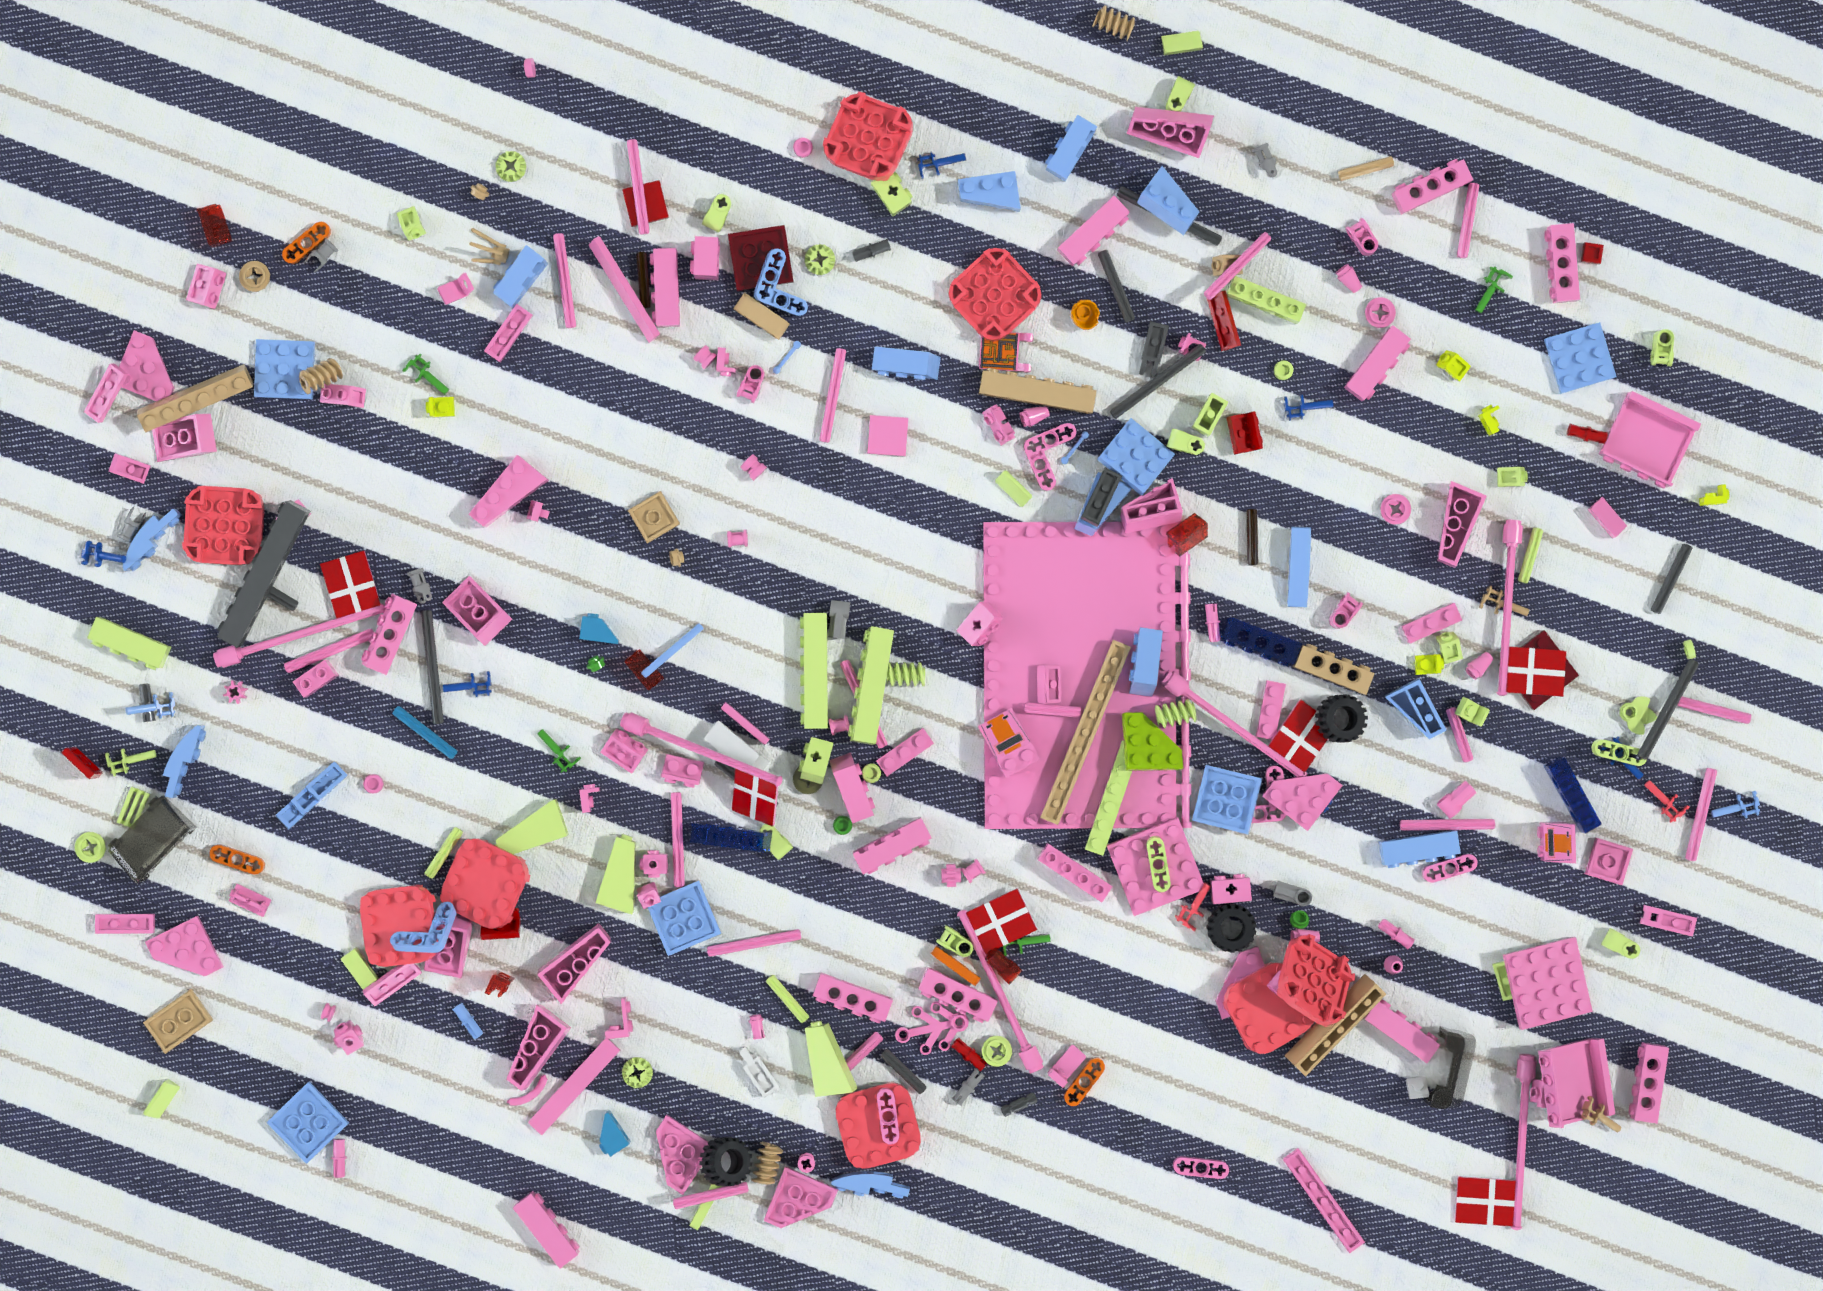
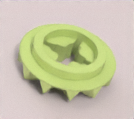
M506 151L499 155L496 161V172L501 179L507 182L518 181L526 172L525 159L515 151ZM505 161L515 162L514 167L517 172L511 169L506 171L508 166Z
M816 244L806 252L805 265L813 274L824 275L833 269L835 255L828 246ZM817 252L821 254V257H828L826 260H823V267L819 265V262H812L817 258Z
M94 832L83 833L75 843L76 855L87 863L100 860L106 851L105 840L100 834ZM88 841L91 844H98L95 848H93V853L91 850H83L89 846Z
M1002 1036L989 1037L981 1049L983 1059L987 1064L995 1067L1005 1065L1012 1056L1011 1044ZM990 1046L994 1048L1000 1046L999 1051L1003 1056H993L992 1054L994 1053V1051L992 1050V1048H990Z
M631 1058L623 1066L622 1077L626 1084L633 1088H642L652 1079V1066L644 1058ZM635 1067L638 1070H645L640 1074V1081L637 1076H630L634 1072Z

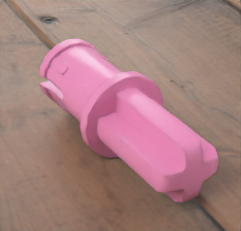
M1217 604L1205 605L1207 619L1205 624L1208 626L1209 641L1218 642L1220 641L1219 623L1221 622L1218 621Z
M1386 919L1379 923V929L1391 936V940H1396L1406 949L1413 945L1415 939L1404 933L1401 927L1397 928Z
M333 1139V1156L331 1159H333V1176L335 1178L345 1177V1159H347V1156H345V1139Z

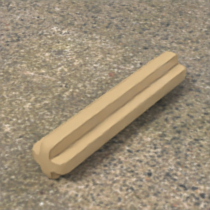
M1391 156L1340 170L1338 176L1340 181L1393 167L1394 161Z

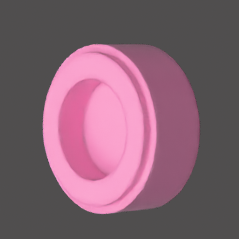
M533 58L524 60V71L527 78L536 76Z
M804 137L797 139L793 146L795 154L802 158L808 157L813 150L811 141Z
M372 774L365 778L363 785L367 792L375 794L382 790L384 782L379 775Z

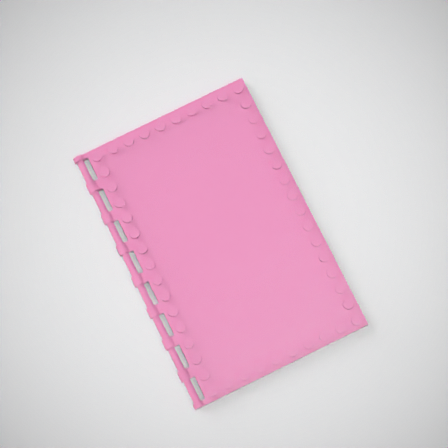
M1190 521L1176 522L1126 534L1122 522H1104L1093 536L1075 530L1077 522H983L984 602H988L1003 617L999 622L1000 626L988 635V640L984 644V722L1012 708L1040 760L1006 778L984 739L985 829L1092 828L1121 741H1124L1122 714L1143 712L1158 727L1155 705H1159L1161 710L1163 704H1166L1168 708L1170 707V702H1174L1176 705V696L1165 689L1160 680L1168 670L1171 672L1175 671L1188 682L1191 680V669H1189V642H1191V631H1189L1190 592H1188V566H1190L1188 527H1190ZM1175 528H1180L1181 554H1175ZM1175 566H1181V592H1175ZM1175 604H1181V631H1175ZM1140 627L1163 631L1157 686L1152 697L1129 694L1131 684L1129 674L1130 670H1133L1131 657L1132 652L1136 649V645H1133L1134 634H1138ZM1112 640L1130 646L1131 649L1061 820L1057 825L1040 818ZM1176 642H1181V669H1176ZM1037 665H1061V703L1039 704L1080 707L1081 716L1079 718L1024 712L1025 703H1038ZM1181 696L1183 705H1185V700L1189 699L1186 696ZM1182 719L1181 723L1182 745H1177L1182 749V784H1176V770L1132 771L1113 828H1151L1176 818V795H1182L1181 826L1182 828H1192L1189 795H1191V784H1189L1191 745H1189V723L1187 724L1184 719ZM1174 721L1173 727L1167 722L1166 728L1160 723L1158 728L1176 744V721Z

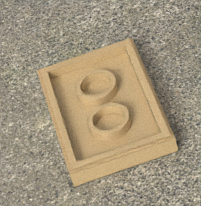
M190 989L144 1021L143 1024L166 1054L212 1022L213 1018L194 991Z

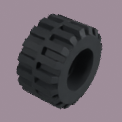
M1347 694L1329 696L1321 702L1322 706L1317 707L1319 713H1315V718H1318L1315 725L1320 727L1317 730L1319 733H1323L1322 737L1329 739L1331 742H1352V740L1359 738L1358 735L1364 733L1362 728L1367 727L1365 720H1368V716L1364 714L1367 710L1361 707L1363 703L1357 701V698L1354 696L1350 697ZM1340 707L1344 708L1349 716L1348 724L1343 730H1340L1334 723V714Z
M1235 903L1219 905L1215 911L1211 912V916L1208 917V925H1206L1208 937L1222 951L1230 953L1243 951L1242 949L1248 948L1250 942L1254 941L1253 937L1257 932L1255 930V927H1257L1254 921L1255 918L1250 911ZM1231 916L1237 917L1242 922V931L1234 939L1225 938L1221 933L1222 922Z
M732 1137L710 1140L708 1142L709 1146H704V1153L700 1154L702 1161H699V1165H702L701 1173L706 1174L704 1178L710 1180L709 1183L716 1184V1186H734L741 1184V1181H745L747 1179L746 1174L751 1172L749 1167H752L753 1162H750L752 1154L748 1153L750 1149L748 1146H745L746 1143ZM725 1152L729 1154L731 1159V1165L727 1172L723 1170L721 1165V1158Z

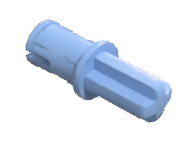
M463 1003L452 1009L462 1022L461 1025L465 1026L473 1039H477L483 1034V1031L473 1019L474 1015L471 1016Z

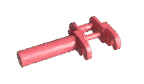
M1650 780L1644 784L1650 792L1666 805L1665 808H1662L1661 814L1665 813L1670 818V823L1675 822L1677 817L1681 818L1686 812L1685 810L1690 808L1686 805L1681 811H1678L1672 804L1674 799L1678 797L1677 794L1669 799ZM1669 808L1676 812L1674 816L1668 811Z
M1206 882L1203 884L1190 909L1187 908V905H1181L1183 909L1179 916L1175 915L1178 922L1182 921V925L1191 928L1193 931L1196 930L1194 926L1188 923V920L1194 913L1204 917V914L1198 911V908L1211 885ZM1186 911H1188V912H1189V915L1187 916V918H1186V920H1185V919L1182 918V917H1183L1184 913H1185Z

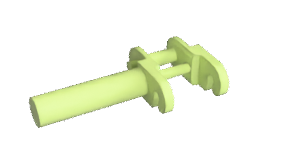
M123 748L121 749L123 759L112 762L111 758H109V753H105L107 765L111 767L112 771L110 773L113 776L123 771L128 773L129 767H127L126 763L131 764L156 757L155 750L127 756ZM122 763V768L115 769L114 765Z

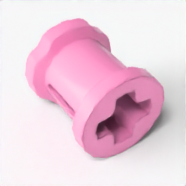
M747 529L743 530V532L727 531L729 548L736 545L748 547Z
M847 715L840 719H828L832 736L838 732L849 731L850 725Z
M977 859L968 867L961 868L969 883H972V880L980 874L986 873Z
M811 1153L801 1154L798 1159L799 1170L804 1173L811 1172L815 1166L814 1156ZM810 1159L811 1165L803 1166V1161Z

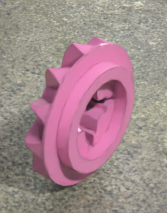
M1375 298L1366 306V320L1371 326L1377 328L1387 327L1395 319V306L1386 298ZM1381 305L1382 311L1388 314L1382 315L1379 321L1378 315L1372 312L1378 311Z
M1389 495L1382 501L1380 507L1381 516L1390 524H1401L1411 514L1410 502L1403 495ZM1400 502L1398 510L1402 514L1394 513L1391 516L1392 508L1389 505L1396 506Z

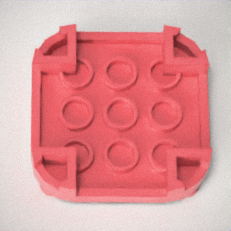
M858 92L847 98L844 97L827 138L824 137L823 146L827 159L839 168L868 179L887 181L897 169L912 136L913 122L910 115L903 107L900 106L898 108L866 96L864 92Z
M989 248L952 281L949 289V298L953 307L980 336L995 342L1007 337L1036 310L1040 304L1041 290L1037 281L1023 269L1010 255V252L1000 248Z
M198 486L186 496L184 503L186 504L184 542H182V546L187 556L193 561L200 563L251 564L254 556L257 553L259 554L262 549L260 544L263 540L264 502L261 495L246 488Z
M467 839L456 853L443 883L440 900L442 903L451 902L457 914L483 927L490 929L503 927L513 919L512 913L526 882L530 880L531 875H529L528 866L525 863L526 860L521 856H516L487 842L488 840Z
M416 884L378 889L368 892L365 896L361 897L360 915L365 951L371 964L388 967L421 963L433 959L437 953L396 951L390 943V938L394 933L400 931L428 933L435 916L433 902H436L434 894L431 895L423 885ZM422 939L416 940L413 945L420 944Z
M1314 935L1299 936L1290 940L1287 946L1278 979L1277 995L1289 1006L1317 1024L1328 1027L1344 1019L1346 1012L1343 1011L1348 987L1350 982L1355 981V973H1351L1347 963L1349 959L1345 955L1338 957L1314 941Z
M1270 962L1264 964L1265 966L1234 984H1230L1224 995V1002H1222L1224 1009L1228 1011L1242 1037L1245 1047L1258 1054H1266L1276 1050L1305 1033L1314 1023L1313 1020L1289 1006L1267 987L1277 972L1281 971L1283 963Z
M894 1081L852 1093H846L838 1101L836 1119L846 1156L854 1167L862 1169L876 1167L906 1159L919 1150L921 1137L910 1094L902 1084ZM885 1087L893 1091L899 1128V1139L895 1144H887L882 1139L877 1093L881 1088ZM884 1092L883 1096L880 1097V1099H884L885 1106H881V1109L887 1106L893 1107V1104L888 1105V1098L891 1095H888L887 1092ZM885 1111L882 1117L885 1121H890L893 1119L894 1114L891 1111ZM895 1123L883 1125V1127H888V1134L885 1137L888 1136L889 1140L893 1139V1136L896 1135V1133H892L891 1126H895Z

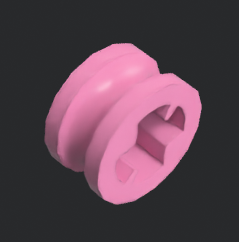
M326 1003L321 1019L326 1018L330 1022L335 1013L336 1006H330V1003Z

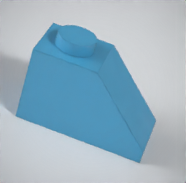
M587 613V617L582 616L579 639L619 644L620 640L604 619L599 618V614Z
M608 1110L604 1116L600 1136L601 1144L599 1146L605 1155L608 1153L611 1157L628 1146L631 1141L614 1115Z

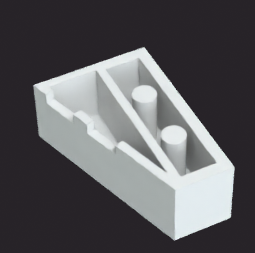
M717 721L704 737L708 742L707 746L715 752L718 750L723 755L764 771L770 763L768 759L761 756L753 747L749 746L720 721Z

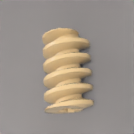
M1104 5L1099 9L1092 27L1099 23V30L1106 26V33L1113 29V36L1120 32V39L1127 35L1128 41L1135 25V18L1133 17L1128 21L1127 14L1121 18L1120 11L1113 15L1114 9L1111 8L1109 12H1106L1107 6Z
M328 358L326 361L320 362V364H315L313 367H308L299 373L300 384L306 394H310L311 389L317 391V385L319 388H324V383L330 385L331 381L337 382V377L339 379L343 378L340 365L332 358Z
M760 1142L765 1148L758 1149L763 1155L756 1157L761 1163H755L754 1166L759 1168V1171H753L757 1178H751V1181L766 1185L774 1184L775 1179L772 1177L777 1176V1172L773 1169L779 1168V1164L776 1162L780 1161L781 1157L777 1154H782L783 1150L777 1145Z

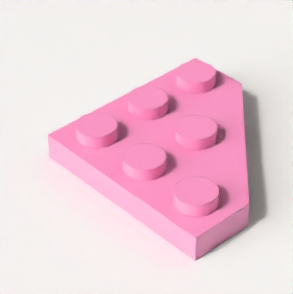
M134 330L119 366L128 373L122 388L154 401L172 395L175 388L156 347L154 338Z
M1324 773L1273 780L1261 796L1308 831L1343 785L1329 774Z
M199 916L145 942L154 960L202 976H207L224 967Z
M1258 946L1238 953L1236 961L1215 1000L1221 1019L1230 1017L1222 1003L1224 1002L1227 987L1265 966Z
M666 1114L656 1130L667 1185L683 1195L702 1167V1165H699V1161H702L700 1154L704 1153V1146H709V1141Z
M785 1167L764 1221L783 1228L832 1207L839 1189L789 1167Z

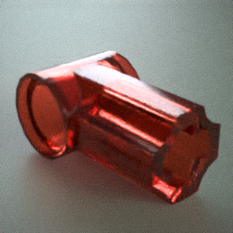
M997 948L991 949L986 955L985 960L1009 985L1023 972L1011 959L1009 960Z

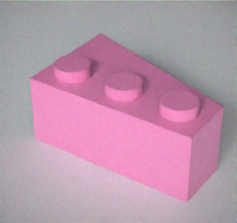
M1173 478L1160 487L1153 488L1146 495H1141L1122 506L1120 518L1125 534L1181 522L1183 510Z
M851 752L829 760L852 824L874 816L872 811L875 808L872 797L868 798L866 792L869 791L865 780L861 781L859 776L862 775L859 763H854Z

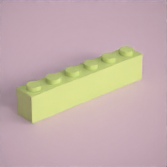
M804 613V617H800V629H804V636H800V648H804V655H800V667H804V675H800V686H804V694L800 696L801 705H804V713H801V725H804V729L828 728L827 613Z
M873 626L869 627L868 631L865 630L863 641L866 642L865 649H862L860 656L863 664L862 668H859L857 675L860 683L859 687H856L854 698L857 701L856 706H853L851 717L854 720L853 725L849 726L848 736L851 737L850 741L869 745L876 744L894 630Z

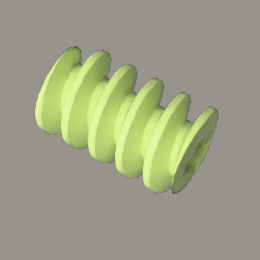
M889 662L887 683L890 681L891 686H894L897 681L899 686H902L903 681H905L906 685L909 686L911 681H913L914 686H917L920 681L921 685L925 686V667L923 668L922 664L918 663L917 668H915L914 663L911 662L908 668L906 662H903L900 668L898 662H895L892 668Z
M1189 699L1185 700V705H1183L1182 701H1178L1177 707L1174 702H1170L1169 708L1166 704H1163L1162 710L1159 705H1155L1158 727L1161 723L1166 728L1167 722L1173 727L1174 721L1181 725L1182 719L1187 724L1190 718L1194 722L1197 721L1194 703L1192 701L1191 704Z

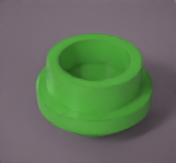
M598 655L588 660L589 664L586 667L591 669L592 672L601 669L605 665L604 657H598Z
M839 816L834 820L833 828L836 833L845 835L851 831L852 822L847 816Z
M1295 911L1290 916V923L1296 929H1304L1309 924V917L1304 911Z

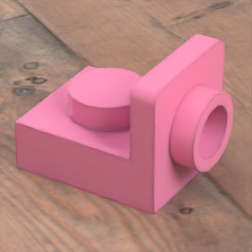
M718 347L716 372H720V376L731 377V373L736 374V368L725 367V364H729V353H726V348Z
M595 784L583 785L584 789L579 790L582 813L591 812V808L594 807L593 796H589V793L600 791V787H595Z
M655 882L636 889L638 900L643 909L661 902Z

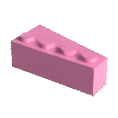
M1135 107L1127 134L1200 158L1214 115Z
M517 455L471 510L469 515L483 527H487L528 495L536 491V489L547 483L549 479Z
M1453 481L1450 482L1437 561L1456 568L1487 497L1486 495Z
M920 817L853 851V856L863 874H871L877 871L880 865L885 864L886 866L896 861L895 858L902 855L904 857L912 853L914 847L919 846V848L928 845L930 843L929 840L932 838Z
M598 923L538 969L537 975L560 1004L564 1002L576 984L610 944V936Z
M536 1005L533 1017L527 1027V1032L524 1039H522L520 1049L506 1079L521 1091L529 1087L572 1028L542 1005Z

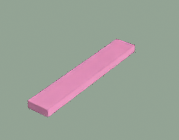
M601 237L594 238L589 244L590 249L649 343L654 341L660 335V332Z
M605 1038L528 1123L543 1135L618 1054L620 1049L610 1039Z
M1297 1148L1284 1157L1283 1161L1347 1251L1351 1253L1364 1244L1365 1241L1301 1151Z

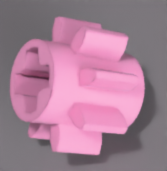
M232 680L231 686H224L227 689V693L223 694V696L230 698L229 703L236 699V703L240 704L241 698H247L244 694L248 688L242 687V681L236 685L235 681ZM238 688L237 692L239 693V695L233 696L234 692L232 691V689Z
M946 864V868L941 869L942 883H947V887H956V883L961 882V868H956L955 864Z

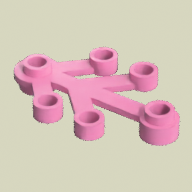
M934 1001L930 1005L931 1011L939 1013L948 1019V1021L940 1022L924 1012L921 1006L916 1005L912 1008V1015L916 1018H921L930 1025L912 1029L900 1027L896 1030L895 1037L898 1042L906 1043L910 1037L931 1033L927 1041L920 1046V1052L923 1055H928L931 1053V1047L942 1030L950 1028L945 1039L939 1041V1048L942 1051H947L956 1033L964 1031L968 1027L969 1021L967 1016L960 1012L953 1014L943 1008L941 1003ZM934 1004H938L940 1009L935 1011L932 1007ZM916 1008L921 1010L919 1015L914 1014ZM956 1019H962L963 1023L956 1025ZM905 1031L907 1035L901 1038L899 1033ZM943 1041L948 1043L946 1048L941 1047ZM925 1045L928 1046L929 1051L923 1052L922 1047Z

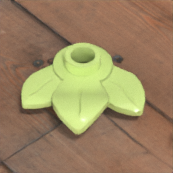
M1637 697L1631 703L1623 704L1619 710L1620 717L1627 722L1629 730L1635 734L1644 735V724L1651 723L1657 719L1656 714L1648 708L1650 698ZM1627 709H1631L1632 711L1630 716L1626 715Z

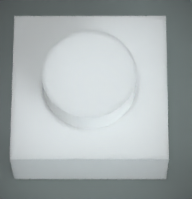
M1426 1077L1406 1079L1409 1099L1429 1097Z

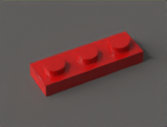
M1226 290L1220 291L1211 300L1207 299L1221 350L1226 351L1241 346Z

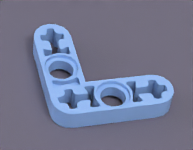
M771 249L762 267L754 290V297L761 303L792 315H804L808 309L805 300L775 289L786 256L781 249ZM778 252V257H780V260H777L774 264V266H778V268L776 269L774 267H768L769 264L771 265L774 263V258L772 257V255L777 254ZM768 270L774 272L775 276L772 281H768L765 278V273ZM762 282L771 284V287L768 286L765 290V293L768 294L767 297L761 298L762 295L759 294V291H763L766 286L762 285ZM779 295H783L786 299L783 306H779L776 303V298ZM800 302L802 310H798L796 312L797 309L793 306H789V304H799Z
M451 902L441 903L436 910L428 933L396 932L390 938L391 945L396 951L440 952L445 947L456 917L455 907ZM445 924L443 929L437 930L439 925ZM422 939L420 944L413 945L416 940Z

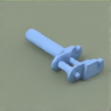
M169 692L170 703L159 704L158 700H156L157 695L154 694V703L126 707V714L151 712L157 709L158 713L156 715L159 719H162L164 715L173 717L175 710L173 711L175 706L174 698H172L173 692ZM161 707H169V711L162 712Z
M1752 791L1753 803L1743 804L1739 794L1737 795L1738 804L1711 810L1712 817L1741 810L1743 811L1742 816L1748 818V815L1751 814L1758 816L1760 812L1758 806L1760 803L1756 796L1757 792ZM1753 806L1754 810L1747 811L1746 807Z

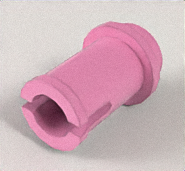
M761 1014L749 1016L750 1020L748 1022L751 1023L753 1039L765 1038L762 1024L764 1019L761 1017Z

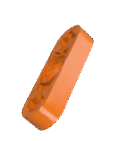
M325 222L315 223L284 248L282 252L283 259L289 264L298 263L324 242L326 238H329L331 234L329 225ZM318 227H326L324 230L325 235L318 234L316 238L319 240L316 242L310 233L312 232L316 235L319 232ZM304 238L312 240V245L309 248L302 247L301 242ZM295 245H298V247L302 251H304L302 254L300 251H297L294 254L296 257L295 259L287 258L289 256V251L295 252L297 250Z
M221 844L213 846L210 850V858L217 863L254 875L263 872L265 869L264 860L258 856ZM220 848L224 854H229V851H231L228 856V862L225 861L227 857L220 856L218 859L217 854L214 852ZM235 854H239L243 858L240 865H236L232 861V857ZM247 857L250 858L248 862L254 863L257 860L258 865H260V868L256 869L255 871L253 870L254 867L251 865H246V868H244V865L247 862Z
M936 946L931 952L935 958L972 985L976 986L981 978L940 947Z
M1091 1058L1065 1091L1064 1099L1069 1106L1080 1104L1104 1072L1105 1064L1100 1058ZM1097 1062H1100L1099 1066L1101 1069H1096L1092 1073L1095 1076L1094 1079L1091 1077L1090 1074L1085 1073L1086 1070L1091 1072V1070L1093 1069L1091 1065L1092 1063L1096 1064ZM1086 1076L1090 1079V1084L1087 1087L1079 1085L1081 1077ZM1077 1085V1087L1084 1092L1082 1094L1078 1092L1076 1094L1077 1100H1072L1070 1102L1068 1094H1074L1076 1088L1073 1087Z

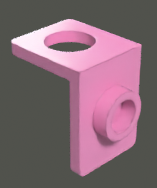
M463 273L457 280L439 286L437 290L447 305L467 297L474 290V287L467 274ZM464 280L467 283L468 289L464 285Z
M1188 333L1186 337L1182 336L1178 347H1180L1179 353L1182 355L1189 352L1188 347L1192 343L1201 344L1204 348L1206 344L1190 337L1191 334Z

